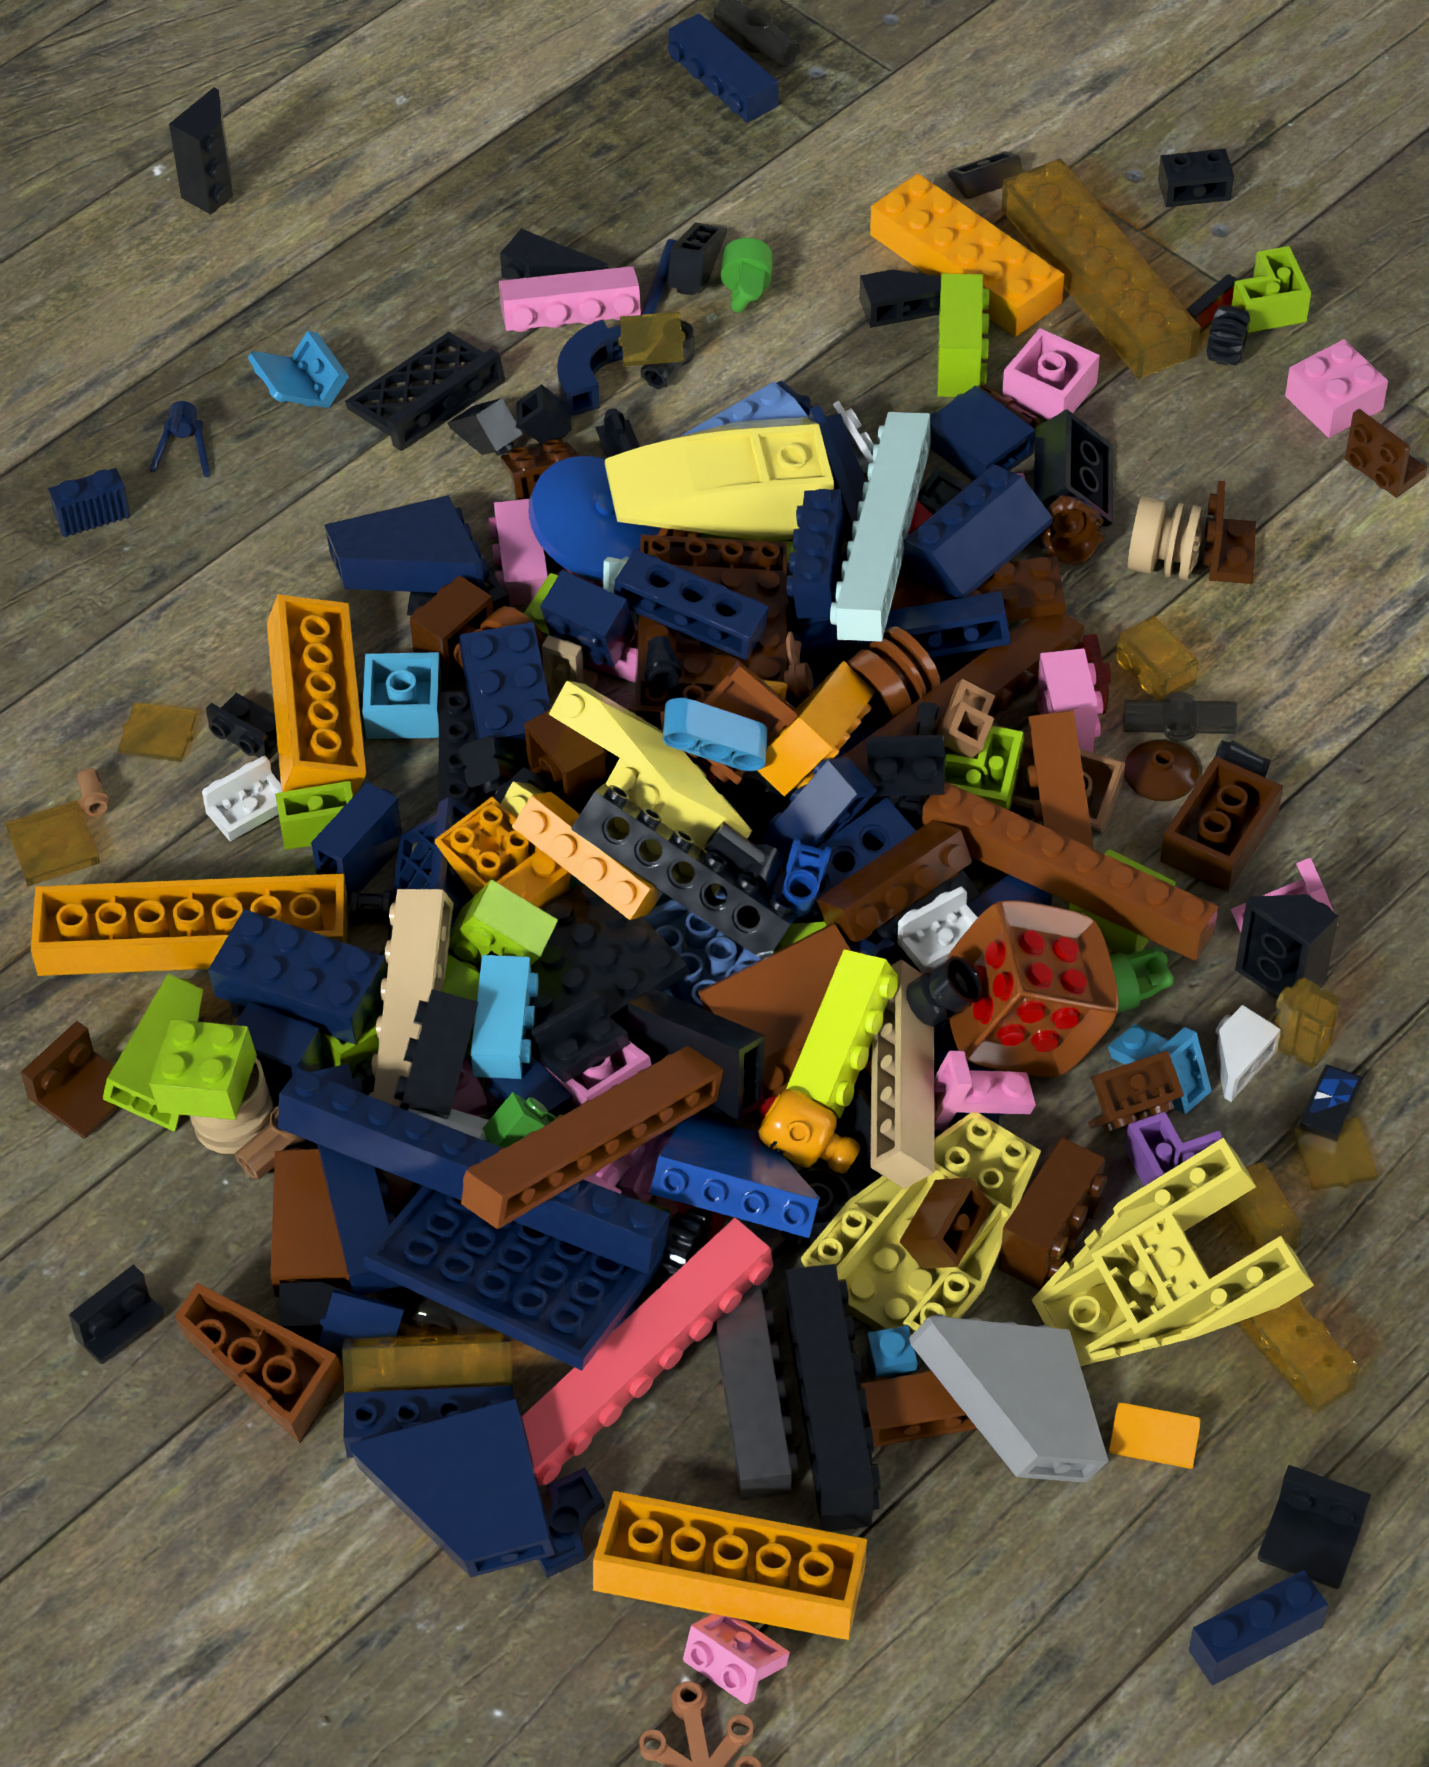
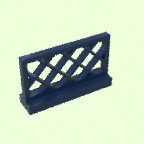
M447 797L438 803L436 816L400 835L392 903H396L397 889H420L425 880H427L423 889L444 890L452 900V929L462 907L469 901V889L437 847L434 837L436 839L471 813L472 809ZM419 841L418 844H417V846L415 847V849H414L413 852H412V846H413V844H414L415 842ZM429 847H430V848H431L430 851H429L428 854L426 855V857H425V859L423 860L422 864L419 865V863L421 862V860L423 859L424 855L426 854L427 850H428ZM416 870L417 872L415 873L414 877L408 885V881L410 880V878ZM391 923L389 926L388 940H391L393 926L391 925Z

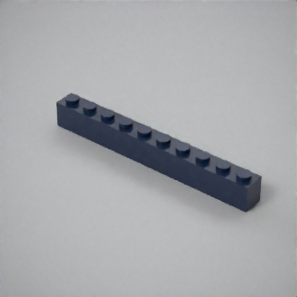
M300 1068L279 1093V1129L458 1200L462 1199L463 1178L466 1170L472 1165L493 1156L502 1149V1147ZM583 1179L513 1221L649 1274L666 1247L670 1213Z

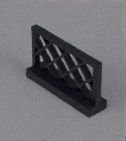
M447 332L345 400L346 407L354 414L391 436L393 446L403 451L503 383L505 376L500 354L493 349H489L484 353L451 332ZM448 346L457 349L456 352L439 354ZM461 362H470L464 367H461ZM455 363L454 368L437 369L438 364ZM431 365L430 370L413 371L419 366ZM445 379L439 384H435V380ZM429 380L428 385L411 386L413 381ZM405 382L404 387L387 388L393 383ZM417 396H419V397H418L417 399H415L414 401L409 402V398H410V397H417ZM403 398L402 403L385 404L386 399ZM368 400H379L378 405H362ZM393 414L386 420L383 418V415Z

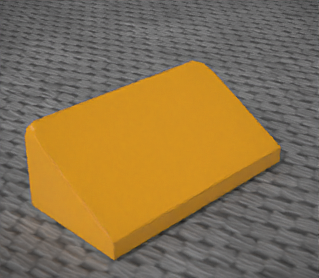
M1118 1403L1109 1453L1193 1469L1201 1419L1185 1414Z

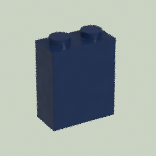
M976 385L964 394L957 395L950 404L940 411H935L930 415V449L972 481L977 479L993 464L1010 471L1034 453L1035 429Z
M366 782L311 842L316 875L344 874L348 905L351 903L352 890L359 889L361 892L398 851L402 828L398 798L391 791L385 788L380 789Z

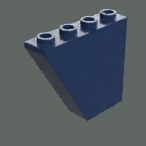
M449 495L324 525L330 556L344 589L438 593L444 585L450 584L460 575L486 592L484 579L490 577L487 561L484 556L481 557L478 542L473 540L470 526L464 522L461 508L454 507Z
M505 1399L493 1400L483 1408L468 1412L461 1410L453 1411L446 1414L443 1419L428 1423L412 1422L403 1426L401 1430L387 1434H368L362 1437L360 1441L349 1444L358 1468L471 1578L555 1555L525 1426L516 1399L509 1401Z

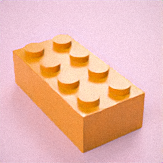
M842 661L796 707L798 717L789 727L785 725L769 743L766 750V764L757 771L783 796L794 787L798 789L807 785L814 777L813 770L827 758L833 759L840 752L839 749L851 737L850 734L859 726L860 720L871 710L872 707L868 702L876 691L845 661Z

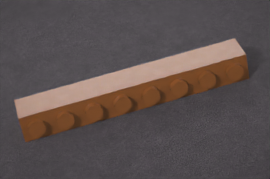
M945 781V795H931L923 805L922 827L935 820L961 829L970 857L1190 959L1197 961L1214 935L1218 912L1217 905Z
M688 1045L673 1054L665 1056L661 1061L640 1070L636 1075L620 1084L612 1086L609 1090L592 1100L585 1101L581 1106L565 1115L557 1117L553 1122L539 1130L530 1132L516 1143L502 1148L493 1156L472 1165L466 1170L463 1178L464 1186L461 1204L496 1229L503 1227L716 1102L724 1068Z

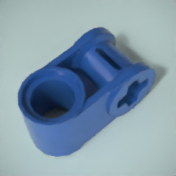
M794 838L786 867L787 873L781 898L786 900L792 906L791 911L801 918L810 914L815 907L821 881H824L832 847L826 846L824 849L802 844L800 839ZM796 889L802 890L808 896L800 898L794 896L791 891Z

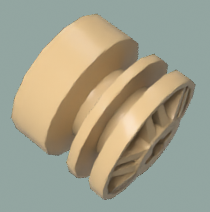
M1141 496L1131 537L1128 570L1151 574L1157 560L1162 559L1164 560L1165 577L1172 576L1175 562L1181 563L1179 579L1188 581L1200 555L1204 534L1203 507L1193 505L1188 521L1183 520L1185 503H1178L1173 518L1166 517L1165 500Z
M257 1058L255 1060L236 1120L190 1116L197 1139L207 1149L220 1154H234L270 1124L269 1118L274 1110V1105L260 1061Z

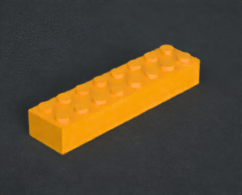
M344 874L35 886L31 953L37 976L209 969L244 909L347 944L348 897Z

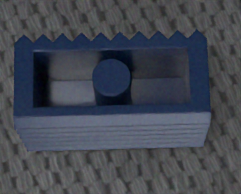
M117 468L99 470L93 475L76 480H66L57 486L48 488L53 513L63 537H68L69 534L75 535L76 532L81 533L83 530L88 531L90 528L95 529L96 526L102 527L103 524L108 525L110 522L115 523L116 520L122 521L123 518L128 519L130 517L125 486Z

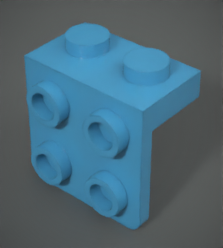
M307 331L291 357L251 351L248 356V360L254 367V372L267 385L270 395L283 403L288 401L300 403L307 407L329 408L349 378L346 371L317 332Z

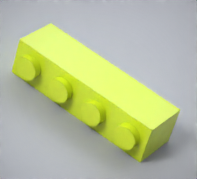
M843 950L786 1090L795 1089L804 1093L811 1099L829 1108L840 1119L845 1107L853 1099L854 1084L859 1072L865 1068L868 1062L869 1048L874 1035L878 1034L882 1028L883 1013L887 1003L897 991L898 975L886 959Z

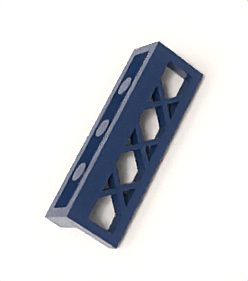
M821 406L810 408L808 419L818 423L820 426L834 481V489H841L845 517L844 535L848 543V541H852L853 522L858 521V503L863 501V485L866 481L841 413L824 417Z

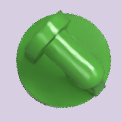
M754 238L733 240L723 251L721 280L732 291L731 308L736 313L743 312L750 301L758 300L763 291L770 285L772 278V250L767 244Z
M1152 947L1129 955H1125L1123 952L1110 955L1118 989L1119 1004L1117 1014L1138 1008L1140 1000L1153 996L1160 990L1170 987L1174 982V977L1166 966L1168 958L1161 948Z

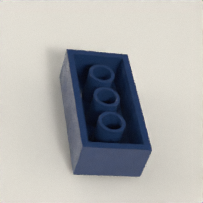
M244 909L209 967L208 972L216 997L245 1007L249 1002L260 1007L268 1006L274 1008L280 1014L295 1020L304 1019L311 1022L315 1027L319 1028L320 1033L356 1045L382 999L381 982L383 978H387L388 968L385 956Z

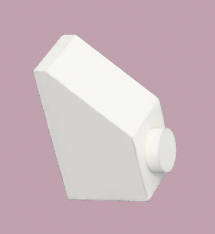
M1241 1005L1232 1016L1229 1014L1225 1015L1215 1031L1218 1035L1216 1057L1224 1098L1230 1102L1234 1100L1277 1052L1281 1033L1280 1028L1244 1005Z

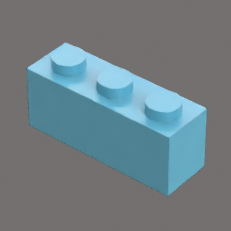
M482 955L477 995L478 1006L475 1014L471 1047L473 1077L522 1079L523 1063H530L531 1039H526L527 1030L534 1029L535 1006H529L530 997H537L538 973H531L530 957Z

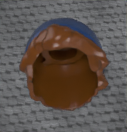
M1059 496L1046 507L1052 516L1053 523L1038 536L1042 539L1047 549V556H1057L1059 562L1067 565L1083 564L1089 560L1095 553L1098 545L1103 543L1106 538L1101 532V525L1104 520L1101 518L1100 513L1089 502L1076 496Z

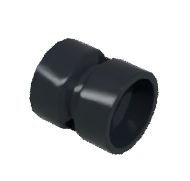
M951 956L935 966L931 972L924 973L908 984L906 992L908 1003L916 1017L924 1024L938 1026L957 1012H961L976 1003L981 998L983 989L979 974L973 965L962 957Z

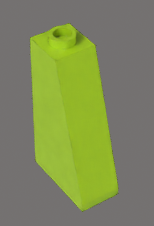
M167 974L106 1081L103 1100L171 1131H176L181 1115L158 1112L149 1082L170 1020L198 1022L203 995L202 988L195 986L194 983L187 979Z

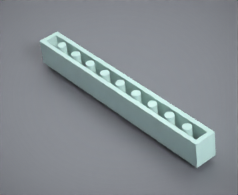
M888 412L885 425H879L878 444H874L873 463H869L868 482H864L863 501L858 503V521L853 522L852 541H848L847 561L842 563V581L837 582L836 602L831 604L830 622L832 625H837L838 640L880 642L883 640L904 555L903 540L909 535L930 450V413Z

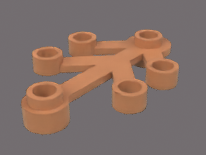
M687 1681L675 1687L672 1692L671 1702L673 1713L679 1719L684 1720L691 1760L666 1745L665 1736L658 1730L644 1732L639 1739V1748L641 1755L646 1760L657 1761L665 1767H727L741 1746L751 1742L754 1735L753 1723L745 1715L733 1716L727 1723V1735L709 1758L701 1717L707 1708L706 1692L698 1683ZM686 1693H693L697 1698L692 1702H685L681 1699V1696ZM736 1726H744L748 1729V1732L744 1735H736L732 1730ZM655 1740L661 1746L656 1750H648L645 1744L648 1741ZM743 1756L736 1762L735 1767H761V1763L753 1756Z

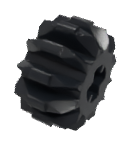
M1220 306L1216 310L1209 331L1206 349L1209 360L1216 361L1217 364L1235 366L1240 362L1249 331L1250 315L1248 311L1240 310L1239 307Z

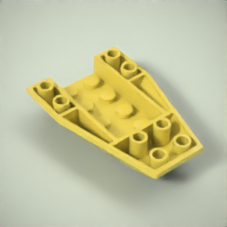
M806 417L737 421L632 449L605 459L604 463L617 522L757 541L793 539L794 529L799 528L797 526L796 509L797 506L803 505L804 491L834 489V481L820 426Z
M969 1113L934 1138L935 1173L906 1189L885 1176H881L847 1201L802 1255L801 1262L805 1267L836 1264L838 1280L846 1279L847 1312L876 1331L908 1326L910 1335H912L930 1316L945 1315L948 1318L961 1319L987 1284L1001 1250L1003 1227L1024 1196L1040 1158L1041 1150L980 1113ZM971 1177L993 1206L958 1267L922 1269L899 1242L935 1180Z

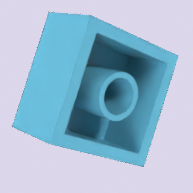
M439 652L365 654L362 711L366 739L439 738L438 692H442Z

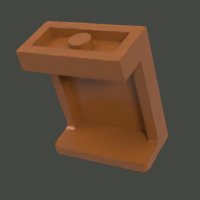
M739 660L736 661L701 702L764 724L768 728L767 746L785 725L789 727L798 717L796 708ZM690 754L691 756H693V757L696 758V759L699 757V756ZM707 759L711 763L709 770L721 781L727 783L730 779L737 785L741 782L744 770Z

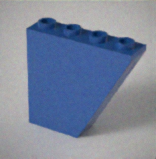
M695 1114L678 1124L659 1154L650 1194L807 1238L811 1235L820 1199L781 1153L762 1143L757 1131Z

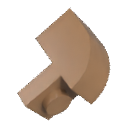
M961 679L956 684L945 714L940 718L937 735L944 736L946 748L969 758H973L982 750L994 720L988 713L995 695L964 679Z

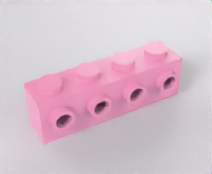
M633 266L499 281L501 313L506 331L523 332L536 327L558 328L564 324H592L599 320H627L634 316H641L639 283Z

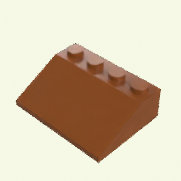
M830 924L698 991L705 1010L765 1035L763 1099L776 1096L786 1090L844 949L851 951L835 924Z

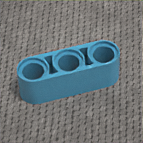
M674 698L665 704L662 739L667 746L739 770L756 771L765 766L768 728L764 724L692 699Z

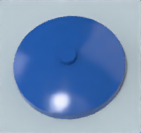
M577 456L563 459L544 471L531 493L528 508L531 528L542 548L558 564L581 577L603 582L604 560L607 557L617 559L630 557L635 549L640 551L641 534L658 535L661 528L617 522L604 458Z

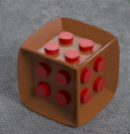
M999 901L987 908L973 922L947 957L948 959L951 956H959L966 959L973 965L981 979L983 989L981 998L963 1011L957 1012L949 1021L958 1050L965 1052L967 1061L985 1068L1004 1072H1027L1028 1076L1055 1077L1065 1074L1075 1067L1104 1036L1114 1022L1118 1012V989L1105 938L1101 929L1092 918L1075 911L1027 901Z

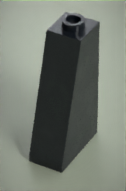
M656 989L648 991L628 1003L629 1039L657 1061H661L665 1056L673 1054L688 1045L724 1068L718 1100L713 1103L730 1117L739 1120L763 1105L764 1034Z

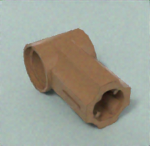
M279 1106L272 1111L269 1118L270 1124L234 1153L237 1162L254 1180L261 1179L274 1167L275 1151L291 1148L307 1150L312 1144V1141L278 1128Z

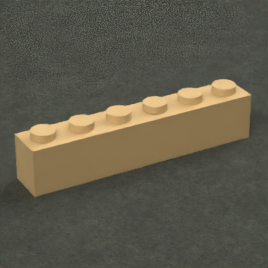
M397 889L396 903H392L390 906L389 917L393 929L392 938L387 941L385 946L388 972L387 978H383L381 982V998L384 1001L383 1015L378 1017L376 1023V1033L380 1041L378 1054H374L372 1059V1074L375 1077L374 1092H370L369 1096L399 1107L400 1100L393 1098L399 1075L407 1077L410 1062L403 1061L407 1043L410 1037L417 1039L420 1025L413 1023L419 1000L426 1001L431 989L444 992L453 902L444 890Z
M900 960L891 965L898 975L897 991L893 998L889 999L883 1013L882 1028L878 1034L874 1035L872 1040L871 1168L906 1189L935 1173L934 1026H929L919 1020L911 1010L907 1000L906 991L908 984L923 974L903 960Z

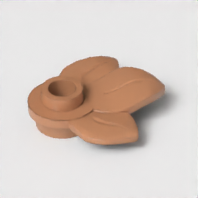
M788 632L786 651L789 670L784 671V681L787 684L788 692H794L797 698L807 697L814 689L812 672L807 662H800L801 641H794L792 632Z

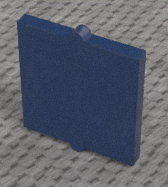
M333 1289L327 1313L322 1315L320 1319V1324L323 1327L317 1345L336 1354L338 1358L386 1370L393 1345L399 1342L400 1336L397 1332L404 1312V1306Z

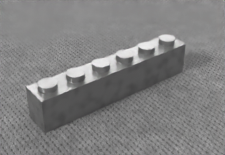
M767 1279L758 1286L753 1285L742 1295L741 1302L732 1312L727 1314L724 1312L713 1323L741 1500L791 1494V1478L799 1477L796 1452H788L786 1440H792L790 1415H782L780 1403H786L783 1377L776 1378L774 1367L780 1366L777 1341L770 1342L768 1331L774 1330L772 1306H764L762 1295H768Z

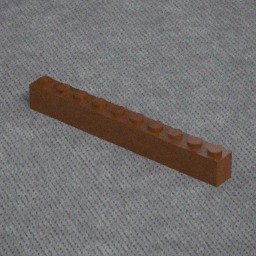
M1067 614L1031 617L1009 634L1010 645L989 648L868 737L913 736L918 704L921 702H931L941 706V718L945 714L956 684L961 679L995 695L988 713L989 716L993 717L999 711H1006L1015 699L1022 694L1030 693L1038 683L1040 653L1082 649L1083 643L1081 638L1084 625ZM866 738L840 758L848 757L867 778L868 754ZM890 796L871 797L849 823L867 812L880 800Z

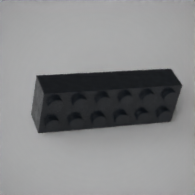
M836 1264L786 1269V1317L820 1528L822 1531L827 1532L872 1527L873 1510L880 1509L878 1490L881 1488L878 1464H873L871 1452L874 1451L871 1426H866V1393L864 1388L860 1389L858 1378L861 1377L859 1353L853 1350L852 1340H855L852 1315H847L846 1279L838 1280Z

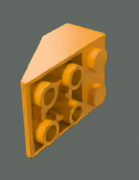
M493 797L489 798L435 839V844L473 896L492 879L534 906L542 909L569 891L571 873L512 828L516 818Z

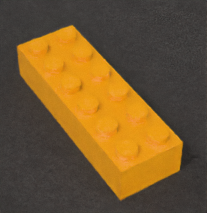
M919 173L871 205L870 235L923 273L941 276V273L983 274V289H989V309L982 310V313H988L991 321L1015 338L1062 304L1064 273Z
M277 594L267 621L281 791L286 792L350 781L354 796L360 790L365 778L366 766L349 604Z
M613 1491L593 1559V1591L849 1640L865 1571L867 1539Z

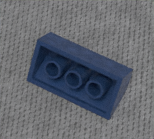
M993 464L903 540L906 574L957 598L967 597L1053 523L1052 516L1022 476Z

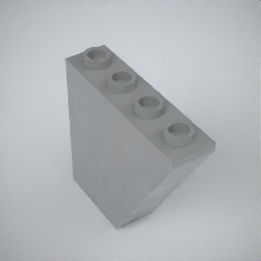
M934 1315L927 1318L909 1337L911 1346L1016 1477L1086 1483L1109 1462L1070 1330L1051 1328L1048 1325L1028 1326L1018 1325L1015 1322L998 1323L982 1321L979 1318L958 1319L948 1318L945 1315Z

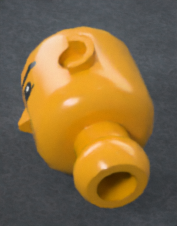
M787 1089L779 1094L763 1119L758 1132L762 1143L781 1153L785 1158L797 1165L809 1168L820 1157L827 1162L831 1170L840 1174L848 1171L861 1148L855 1139L841 1137L834 1133L837 1126V1117L829 1108L795 1089Z

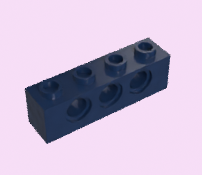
M635 549L615 579L614 594L627 599L631 611L746 661L766 630L769 606L760 603L754 598H748L729 590L721 584L713 583L694 575L689 570L680 569L666 563L654 555H648Z
M887 797L817 847L824 849L826 846L832 847L824 881H821L820 885L822 892L818 893L817 898L916 832ZM873 841L878 843L881 849L869 850L863 843ZM840 862L845 863L852 870L840 872L833 865ZM786 870L773 881L767 892L769 896L781 897L787 873ZM796 889L791 891L794 896L800 898L808 896L802 890ZM817 899L812 912L807 916L797 917L793 923L817 922L823 916Z

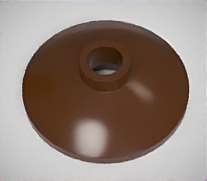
M1153 740L1138 745L1128 754L1125 760L1124 775L1128 785L1142 797L1154 801H1173L1184 797L1193 790L1198 781L1199 766L1193 754L1185 747L1171 741Z

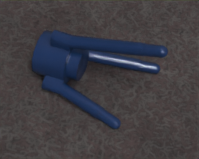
M177 401L170 406L168 421L164 423L163 434L155 451L150 471H156L171 434L179 438H185L194 433L204 477L210 476L202 434L203 422L196 419L197 409L193 404L186 401Z

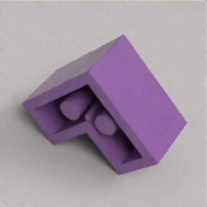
M1162 1112L1128 1124L1125 1152L1141 1182L1146 1186L1219 1141L1223 1136L1220 1131H1216L1182 1143L1167 1114Z

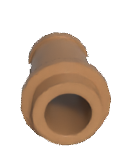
M94 768L84 769L77 775V782L82 795L80 799L81 809L90 816H100L107 811L110 803L109 795L103 791L100 772L96 773Z

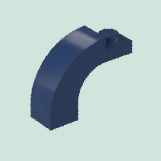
M600 320L582 328L566 342L558 358L559 398L570 405L571 416L600 408L599 385L594 376L600 368L615 361L646 353L645 328L641 320L612 328H607L604 320Z

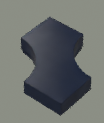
M585 1467L547 1485L551 1498V1509L547 1517V1523L555 1555L538 1559L547 1578L586 1560L581 1540L583 1530L591 1517L605 1508L604 1499Z

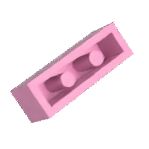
M530 499L494 502L495 517L488 518L490 539H498V544H492L494 566L501 565L502 569L501 571H495L497 580L509 594L510 606L530 604L548 577L544 549L535 537L529 520L528 508Z

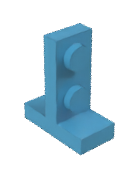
M1134 1023L1108 1045L1111 1058L1125 1065L1168 1050L1184 1093L1183 1097L1172 1102L1174 1109L1183 1114L1188 1113L1212 1092L1197 1032L1184 1027L1173 1038L1168 1040Z

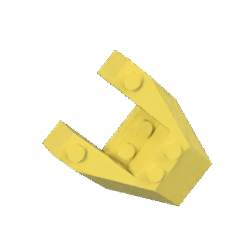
M566 681L549 715L619 757L606 782L607 786L614 785L624 790L630 796L629 801L641 809L642 807H647L661 816L663 824L672 830L679 829L689 834L695 841L694 845L706 853L707 851L704 850L705 843L723 821L748 839L752 831L726 798L716 791L706 779V774L697 764L692 762L684 751L667 746L663 742L662 730L586 684ZM512 782L501 805L517 819L531 795L545 792L529 783ZM615 817V827L622 833H629L628 822L621 817ZM647 839L646 845L648 850L652 854L662 855L661 845L656 840ZM685 861L679 862L681 873L687 877H694L695 871L693 866ZM717 883L711 884V891L714 896L718 894L722 885Z
M1222 1138L1118 1202L1113 1208V1215L1098 1231L1094 1229L1084 1240L1086 1245L1070 1263L1066 1261L1034 1296L1032 1301L1045 1325L1051 1328L1070 1330L1080 1366L1196 1338L1278 1308L1313 1287L1314 1284L1296 1253L1281 1236L1210 1279L1184 1231L1256 1188L1238 1154Z

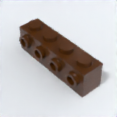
M932 820L817 898L826 926L835 924L841 935L851 941L858 942L864 940L873 933V930L886 921L897 918L902 913V910L915 901L927 897L931 890L941 883L956 877L960 870L972 863L961 829Z

